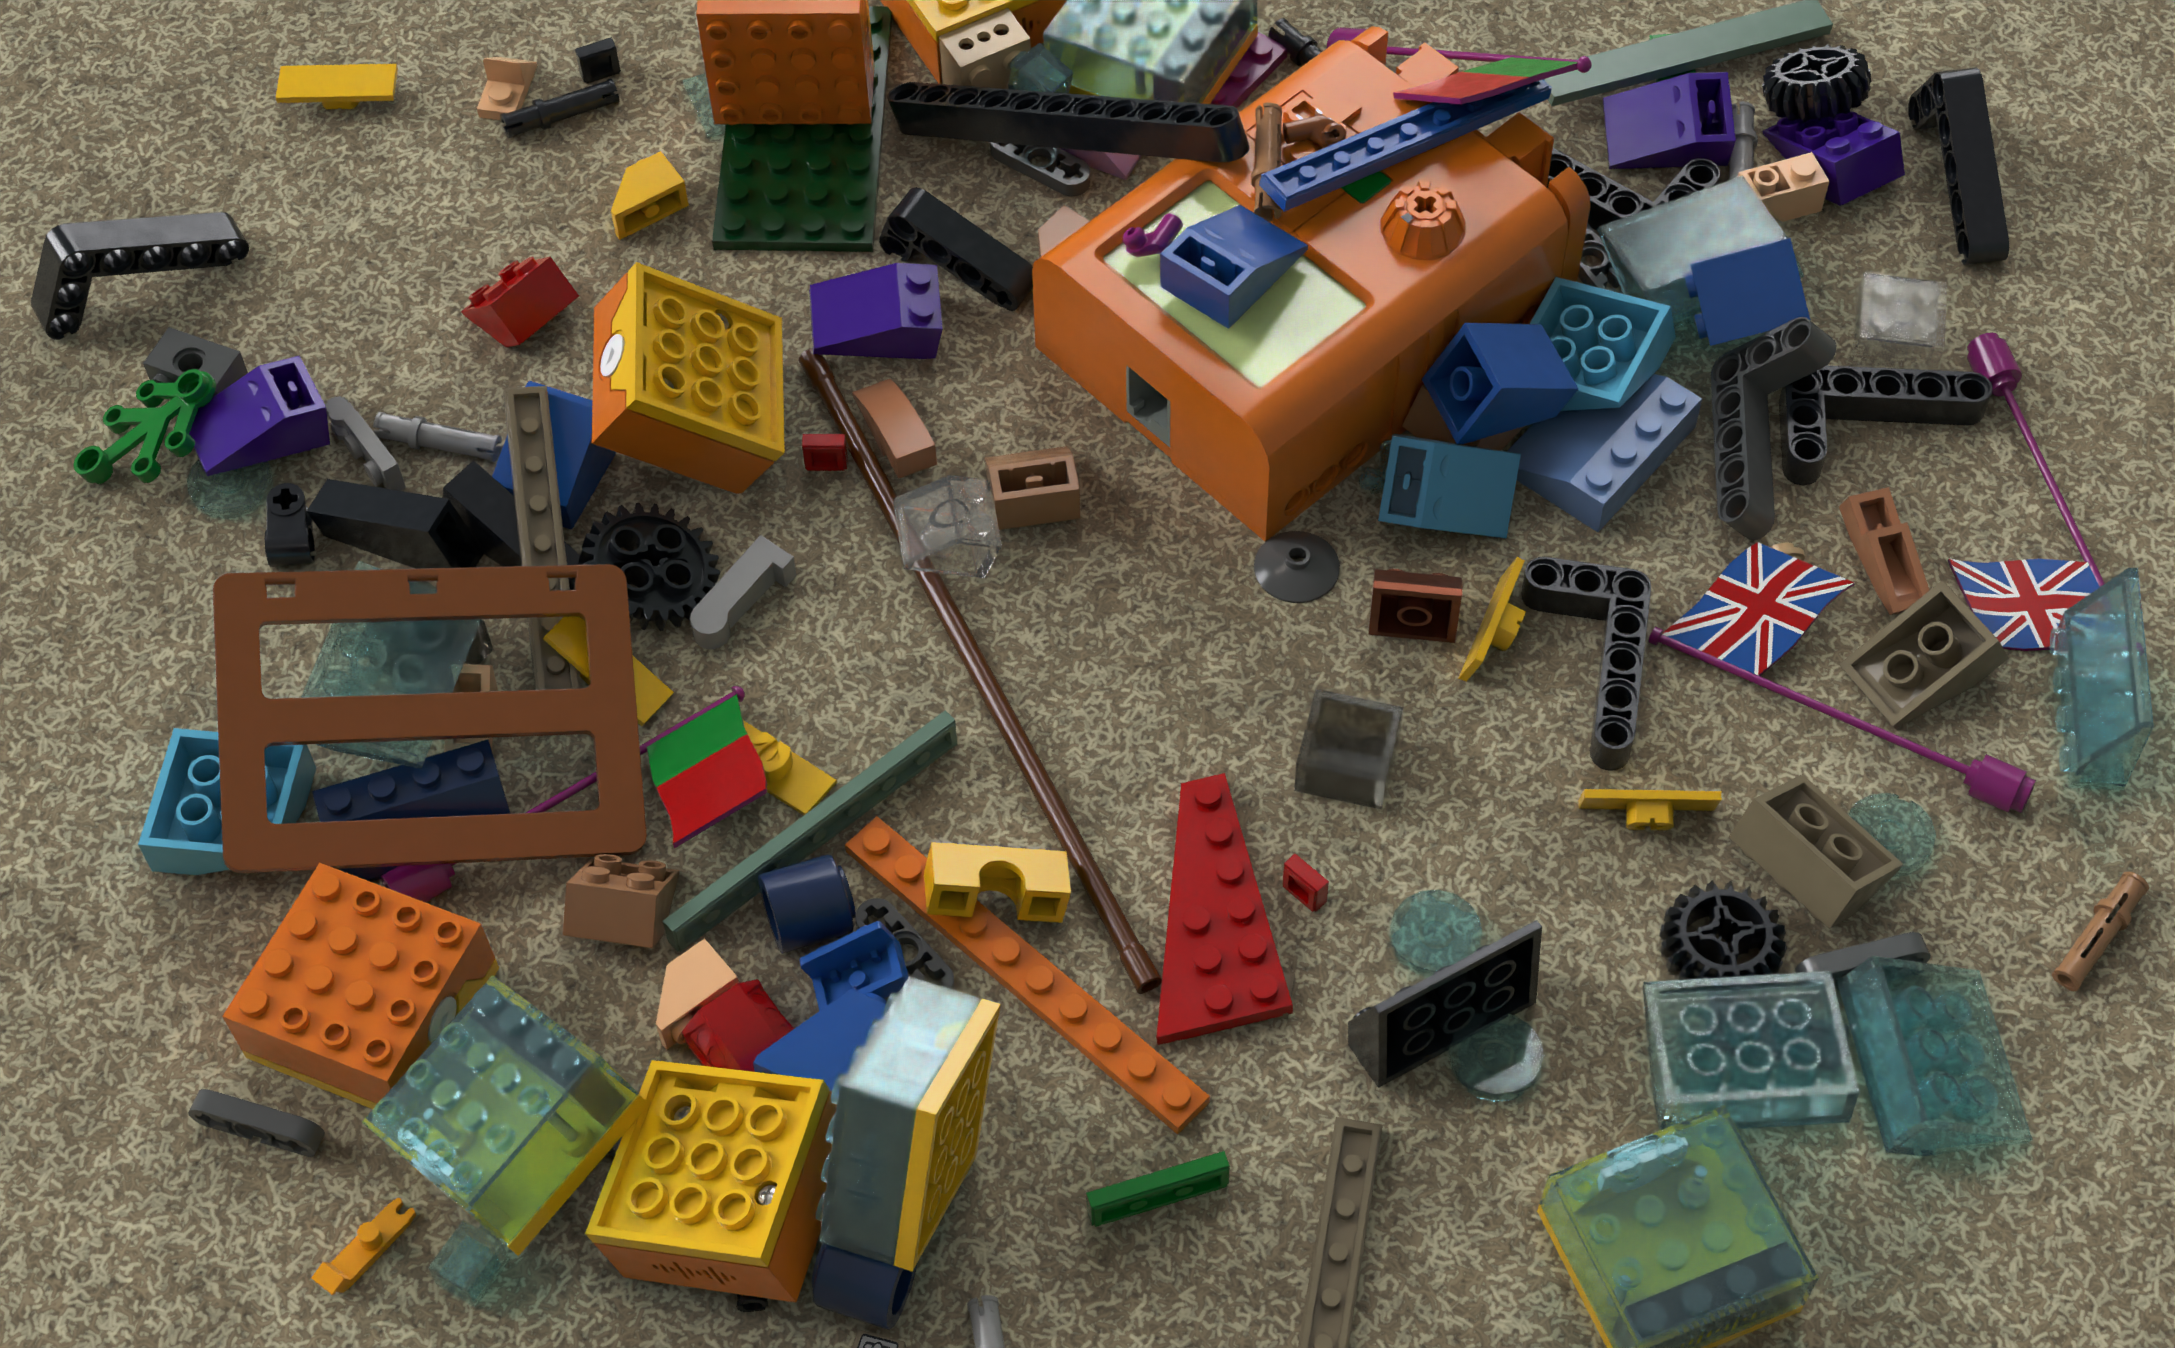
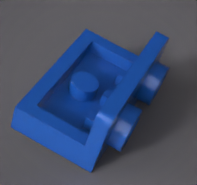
M881 921L862 926L855 932L828 945H823L799 959L801 969L813 981L819 1011L850 989L864 995L866 993H874L882 998H886L911 986L900 942Z

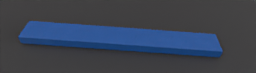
M1542 79L1495 96L1465 104L1432 102L1261 174L1259 186L1285 212L1547 100L1550 97L1552 87Z

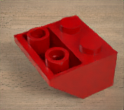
M532 256L521 263L516 260L503 268L498 273L501 280L491 287L486 284L473 292L468 297L471 304L461 312L503 346L511 347L523 343L577 299L579 295L551 256L535 260Z

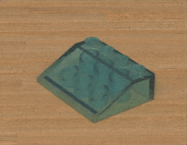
M1743 175L1597 228L1623 294L1671 306L1674 329L1696 322L1694 315L1702 313L1699 298L1689 297L1684 274L1692 272L1691 263L1788 238ZM1796 258L1798 271L1801 279L1804 277V274Z
M358 561L355 570H383ZM409 582L410 594L436 593L434 588L417 582ZM482 619L332 623L301 698L453 693ZM433 740L316 745L332 751L422 769Z
M2127 568L2064 611L2058 628H2052L2050 633L2051 655H2057L2058 667H2055L2053 673L2054 693H2060L2061 706H2058L2056 713V728L2058 732H2064L2065 745H2062L2060 748L2059 765L2061 772L2068 773L2069 788L2124 790L2154 728L2138 568Z
M1871 956L1837 981L1886 1153L1930 1156L2028 1143L2032 1140L1979 970Z
M1831 971L1643 982L1652 1093L1660 1134L1850 1123L1859 1095V1089Z

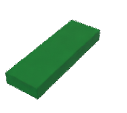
M1225 1151L1087 1192V1213L1091 1225L1095 1227L1227 1187L1229 1184L1230 1165Z

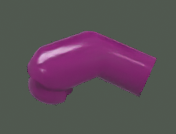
M1166 214L1154 232L1145 234L1141 227L1136 229L1131 227L1123 235L1126 251L1134 257L1160 254L1173 242L1182 229L1183 223L1176 215Z

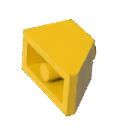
M661 151L648 158L639 160L625 170L611 209L615 233L619 240L689 206L685 181Z

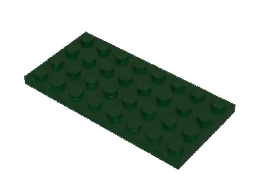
M869 6L874 55L871 124L725 125L712 237L714 250L873 252L892 15L888 7Z

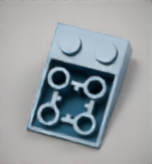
M1393 434L1378 521L1418 528L1507 538L1521 454Z

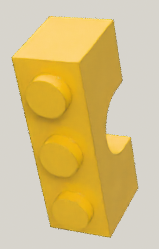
M931 842L924 870L927 914L972 917L978 894L984 891H998L1007 895L1014 902L1017 920L1063 922L1071 895L1067 851Z

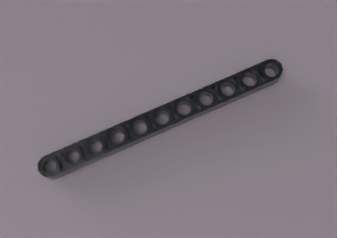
M920 82L901 84L893 88L887 95L901 133L906 135L1210 162L1235 161L1242 158L1250 150L1238 109L1227 105Z

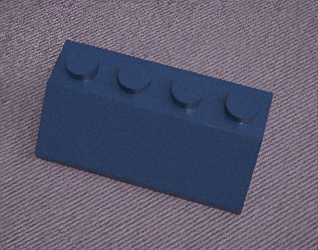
M488 739L312 791L320 822L511 814ZM397 866L345 868L338 870L373 882L380 880V876Z

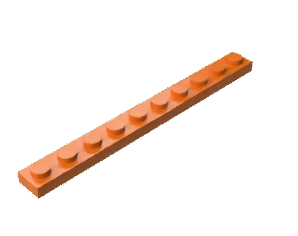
M878 816L845 844L846 853L1176 1134H1179L1210 1103V1096L978 900L976 901L972 917L927 914L924 883L927 857Z

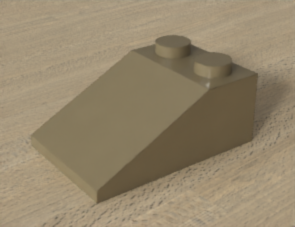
M1942 580L1839 665L1896 729L1974 687L2009 659L1999 640Z

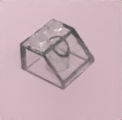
M948 475L895 497L893 505L904 569L985 578L1002 547L990 480Z

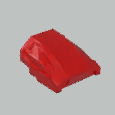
M755 979L735 984L702 1007L681 1033L684 1042L702 1066L755 1072L753 1062L757 1055L794 1028L764 991L761 982Z

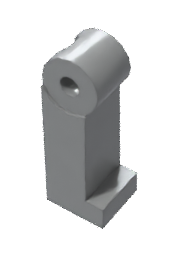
M760 535L691 612L690 622L695 642L705 649H716L726 644L730 638V629L775 581L786 587L796 577L794 556Z

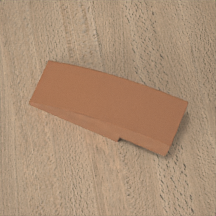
M891 379L852 392V396L882 455L887 456L898 479L937 465L934 441L906 395Z
M1889 487L1849 496L1839 506L1850 539L1878 597L1889 614L1902 613L1929 591L1908 523H1900Z

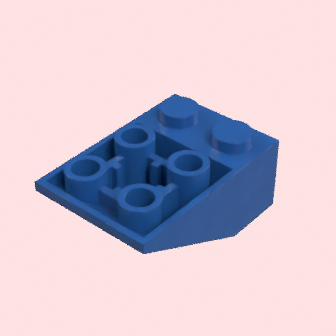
M1238 205L1187 227L1160 253L1161 288L1229 329L1308 250V245L1242 205Z

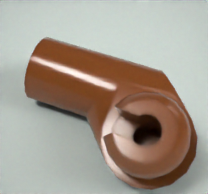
M1323 115L1283 123V135L1287 144L1310 140L1325 148L1344 140L1346 137L1345 129L1341 124Z

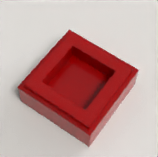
M803 434L802 450L807 471H845L847 469L848 455L845 434Z
M1294 854L1284 863L1283 888L1312 912H1317L1327 902L1329 881L1297 854Z

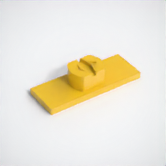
M397 64L280 66L276 101L277 103L322 102L325 109H354L361 101H394L398 67Z
M1516 557L1500 577L1458 679L1466 682L1483 663L1490 645L1505 652L1515 639L1520 628L1519 624L1522 622L1526 611L1510 604L1508 600L1525 560Z
M563 617L544 636L543 640L580 672L579 677L590 685L585 622L580 617ZM633 656L638 724L642 727L674 692Z
M743 720L745 730L762 761L767 780V792L800 814H807L820 803L835 786L837 780L792 752L789 746L781 741L778 742L777 738L767 732H761Z
M1584 789L1578 804L1579 809H1626V828L1629 830H1645V826H1650L1651 830H1669L1674 827L1673 810L1714 811L1721 802L1722 797L1721 791Z

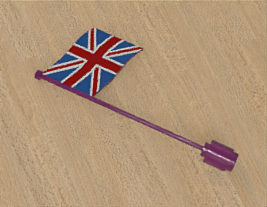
M1993 332L1979 335L1967 346L1969 352L1967 360L1973 372L1980 373L1988 378L1993 387L1992 394L2005 397L2084 562L2027 559L1982 563L1949 558L1950 568L1970 610L1999 640L2003 649L2037 651L2091 648L2123 651L2127 661L2142 657L2144 652L2139 644H2134L2012 394V391L2015 390L2017 383L2022 378V373L2006 340Z
M1759 542L1747 548L1729 563L1699 602L1667 630L1664 631L1655 626L1650 634L1648 642L1657 646L1660 642L1966 775L1963 783L1971 786L1968 792L1969 796L2008 813L2011 809L2022 813L2035 786L2036 780L2027 777V771L1986 754L1982 762L1974 759L1971 765L1967 766L1761 677L1764 672L1794 648L1826 606L1844 591L1854 586L1855 582Z

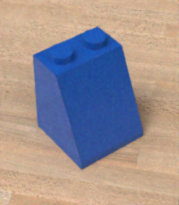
M1791 238L1691 263L1692 272L1684 274L1689 297H1698L1702 313L1694 315L1699 338L1708 337L1710 346L1771 331L1798 317H1806L1810 320Z
M1464 323L1422 378L1425 387L1457 444H1466L1556 417L1579 389L1542 324Z
M528 381L525 387L545 385L533 381ZM547 386L562 525L572 530L616 452L592 444V400ZM507 435L492 477L514 496Z
M850 989L758 1054L753 1062L754 1070L760 1073L824 1080L830 1091H832L847 1112L850 1088L861 1070L864 1068L884 1074L899 1049L893 1007L879 995L874 993H866L864 995Z

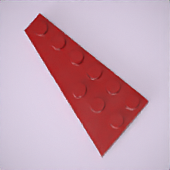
M1225 773L1181 783L1156 1035L1157 1045L1283 1016L1285 1013H1288V1015L1293 1014V1004Z

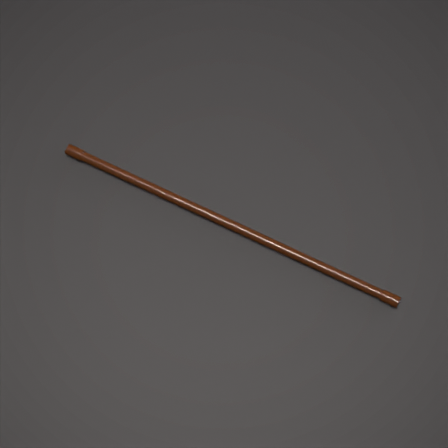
M813 348L807 349L799 357L801 367L812 387L818 392L839 433L845 434L846 446L1058 841L1063 850L1067 851V857L1118 950L1120 961L1137 993L1144 994L1159 987L1162 983V978L1145 947L1139 943L837 386L835 376L824 355L813 354Z

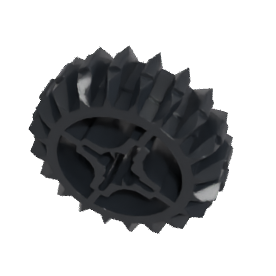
M1829 44L1824 47L1813 45L1812 48H1799L1798 52L1785 53L1783 58L1773 60L1772 65L1765 68L1762 89L1769 111L1776 113L1777 117H1787L1790 121L1802 119L1803 122L1809 119L1820 121L1825 117L1835 118L1836 114L1839 113L1847 114L1851 108L1861 106L1862 101L1868 98L1870 82H1872L1871 71L1868 69L1865 55L1858 53L1857 49H1846L1843 45L1831 47Z
M1712 880L1707 884L1705 891L1694 885L1689 890L1688 896L1680 894L1675 899L1674 906L1667 909L1665 913V923L1661 926L1659 936L1661 937L1660 940L1663 941L1660 947L1661 956L1668 958L1666 965L1668 972L1681 971L1678 978L1680 986L1692 980L1696 983L1694 987L1696 996L1703 993L1704 988L1712 990L1711 996L1714 1001L1720 999L1722 991H1727L1728 996L1734 1003L1739 999L1741 990L1752 998L1757 993L1759 986L1766 989L1771 984L1773 975H1776L1781 970L1782 958L1785 956L1787 945L1783 941L1786 934L1785 925L1777 924L1779 919L1778 910H1765L1767 905L1766 896L1754 900L1750 898L1752 893L1750 886L1740 893L1734 891L1732 881L1727 883L1724 889H1719ZM1704 917L1710 918L1708 925L1698 927L1695 932H1687V928L1695 921ZM1759 948V954L1746 963L1737 965L1738 955L1748 954L1749 949Z

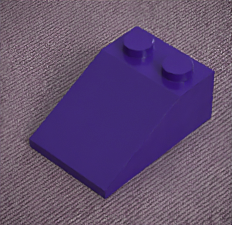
M894 263L810 285L813 354L908 359L936 358L943 330L937 265Z

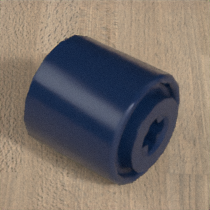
M823 855L758 875L764 909L780 953L791 952L853 932V918L856 917L853 897L841 865L837 866L831 855Z
M833 1230L825 1238L814 1265L811 1280L813 1302L817 1307L890 1330L901 1316L913 1285L917 1264L913 1272L894 1266L896 1249Z

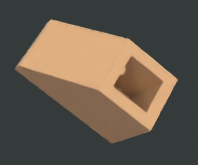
M1812 152L1738 172L1737 177L1753 206L1782 222L1822 211L1829 185V179Z
M705 938L666 966L656 1020L660 1041L666 1050L676 1043H685L681 1032L698 1010L739 983L737 975Z

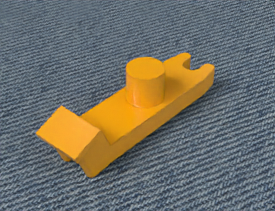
M396 1198L371 1222H365L360 1225L357 1230V1236L331 1263L322 1262L311 1278L331 1295H334L336 1292L344 1293L408 1228L416 1217L414 1208H409L404 1214H398V1211L403 1206L402 1199Z

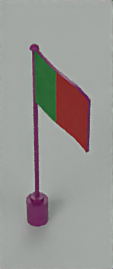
M1337 28L1330 34L1326 49L1338 40L1351 41L1366 29ZM1387 46V54L1412 56L1419 51L1418 48ZM1436 50L1447 59L1493 63L1471 68L1427 84L1393 92L1394 99L1465 104L1574 70L1586 73L1590 70L1592 63L1586 56H1581L1578 60Z
M739 686L731 687L732 692L640 745V756L648 752L653 783L671 820L674 848L767 793V780L762 761L744 727L739 702L743 701L745 692ZM596 772L526 813L545 812L597 781ZM456 863L397 866L380 877L386 888L420 901L428 902L452 887L449 878L455 875L452 866Z

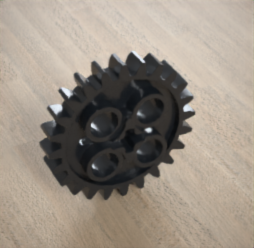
M640 503L635 504L632 513L623 505L619 506L616 516L608 511L605 512L602 522L594 521L590 533H586L578 562L583 565L611 564L619 567L624 572L627 580L630 623L634 618L639 619L641 629L646 630L649 621H655L657 628L663 631L667 620H670L676 628L681 626L684 617L690 620L691 612L695 606L715 586L720 570L715 568L719 556L709 554L713 542L707 540L700 541L704 529L700 527L690 530L687 528L690 517L687 516L678 522L674 519L675 509L671 508L666 515H662L659 513L658 505L655 503L651 507L650 512H644Z

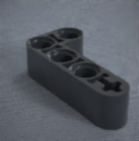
M911 188L887 217L879 237L880 246L886 254L894 253L902 257L901 261H907L915 250H918L992 303L1009 311H1015L1033 289V266L1028 261L921 188Z

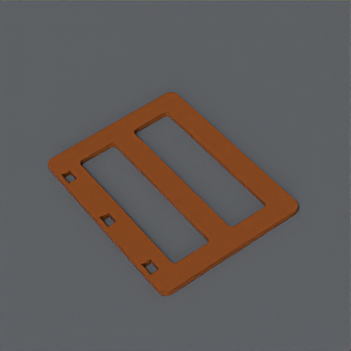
M611 564L255 572L227 573L215 581L213 586L222 845L224 863L233 872L260 873L315 870L319 862L335 869L578 858L595 857L601 854L620 856L635 854L644 846L647 833L627 580L624 572L619 567ZM548 578H575V590L550 591ZM437 581L436 593L410 594L409 582ZM295 584L294 597L267 598L266 585ZM580 617L585 622L590 685L586 688L269 699L262 694L259 630L265 625ZM587 734L594 740L599 807L595 810L274 824L267 818L264 752L270 746Z

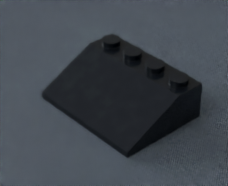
M1537 920L1492 944L1478 948L1473 954L1452 965L1440 968L1432 976L1415 985L1402 988L1394 996L1373 1007L1361 1010L1352 1020L1348 1021V1045L1378 1088L1536 1004L1542 926Z

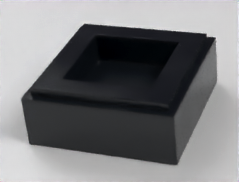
M612 37L575 49L579 72L584 83L588 84L619 74L621 71L616 45Z

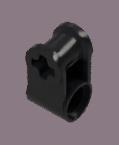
M293 483L279 484L272 488L267 495V530H265L264 540L266 557L270 567L315 562V555L311 556V552L315 551L313 520L307 513L308 507L303 490Z

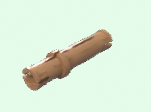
M1263 103V107L1259 105L1255 109L1256 165L1251 173V185L1255 186L1254 213L1271 222L1273 221V210L1274 218L1279 219L1281 208L1259 184L1261 174L1281 166L1282 108L1275 103Z
M2124 872L2108 897L2098 901L2093 910L2094 917L2077 938L2059 967L2052 973L2053 979L2070 991H2077L2081 987L2083 980L2101 958L2118 931L2125 930L2131 923L2132 911L2142 896L2149 890V885L2144 878L2133 872ZM2119 904L2121 907L2110 923H2106L2110 913ZM2092 939H2096V943L2087 956L2082 958L2081 954Z

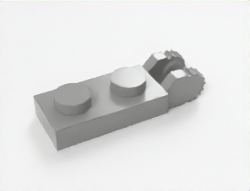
M335 396L327 400L325 406L327 417L331 421L332 431L339 440H344L347 449L354 459L363 457L366 461L363 464L364 469L375 486L382 483L386 489L398 491L406 488L398 463L359 412L348 402V399Z

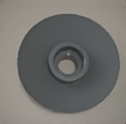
M1288 531L1271 537L1259 548L1254 561V572L1260 586L1271 596L1291 603L1310 602L1327 594L1337 582L1340 570L1339 559L1333 547L1321 537L1304 531ZM1301 557L1304 560L1297 562L1293 561L1291 558Z

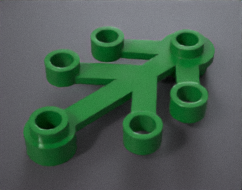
M190 369L181 374L174 383H157L154 380L143 382L136 391V397L147 408H123L121 405H114L103 416V423L115 434L125 432L131 425L137 426L104 451L98 446H89L83 449L74 460V470L89 483H104L113 473V464L144 441L139 456L131 465V472L143 483L154 481L161 472V465L155 459L170 420L178 415L173 431L165 439V447L176 457H184L194 448L195 440L189 433L198 408L208 404L215 393V379L207 372ZM164 399H171L162 407H157Z

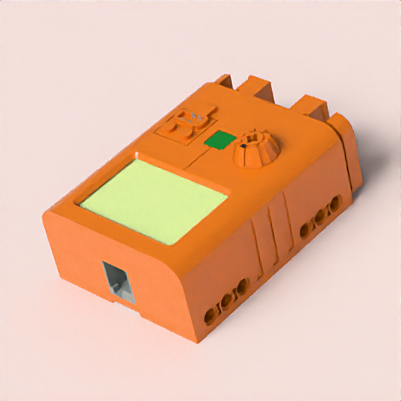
M1371 26L1351 41L1338 40L1240 111L1239 114L1250 145V150L1242 158L1231 162L1174 159L1033 263L1035 347L1124 423H1130L1169 456L1171 462L1265 542L1391 442L1393 434H1402L1406 431L1402 424L1421 386L1424 385L1422 381L1423 376L1464 323L1530 324L1555 277L1574 282L1578 280L1590 211L1589 193L1579 175L1570 167L1553 178L1547 188L1554 137L1520 112L1487 137L1476 129L1284 212L1281 209L1279 219L1274 218L1273 210V221L1270 223L1307 244L1308 250L1229 329L1161 288L1160 254L1134 257L1126 251V245L1123 243V235L1126 230L1131 227L1135 229L1141 227L1145 234L1154 232L1166 214L1176 215L1183 223L1182 229L1175 237L1176 239L1187 227L1238 205H1242L1254 213L1255 186L1251 185V173L1256 165L1255 109L1259 105L1263 107V103H1275L1282 108L1281 166L1324 148L1310 140L1287 144L1283 135V123L1323 115L1341 124L1345 129V139L1432 103L1428 101L1394 99L1393 92L1420 86L1456 74L1459 71V67L1424 42L1419 46L1418 52L1396 67V73H1394L1385 66L1388 31L1381 27Z

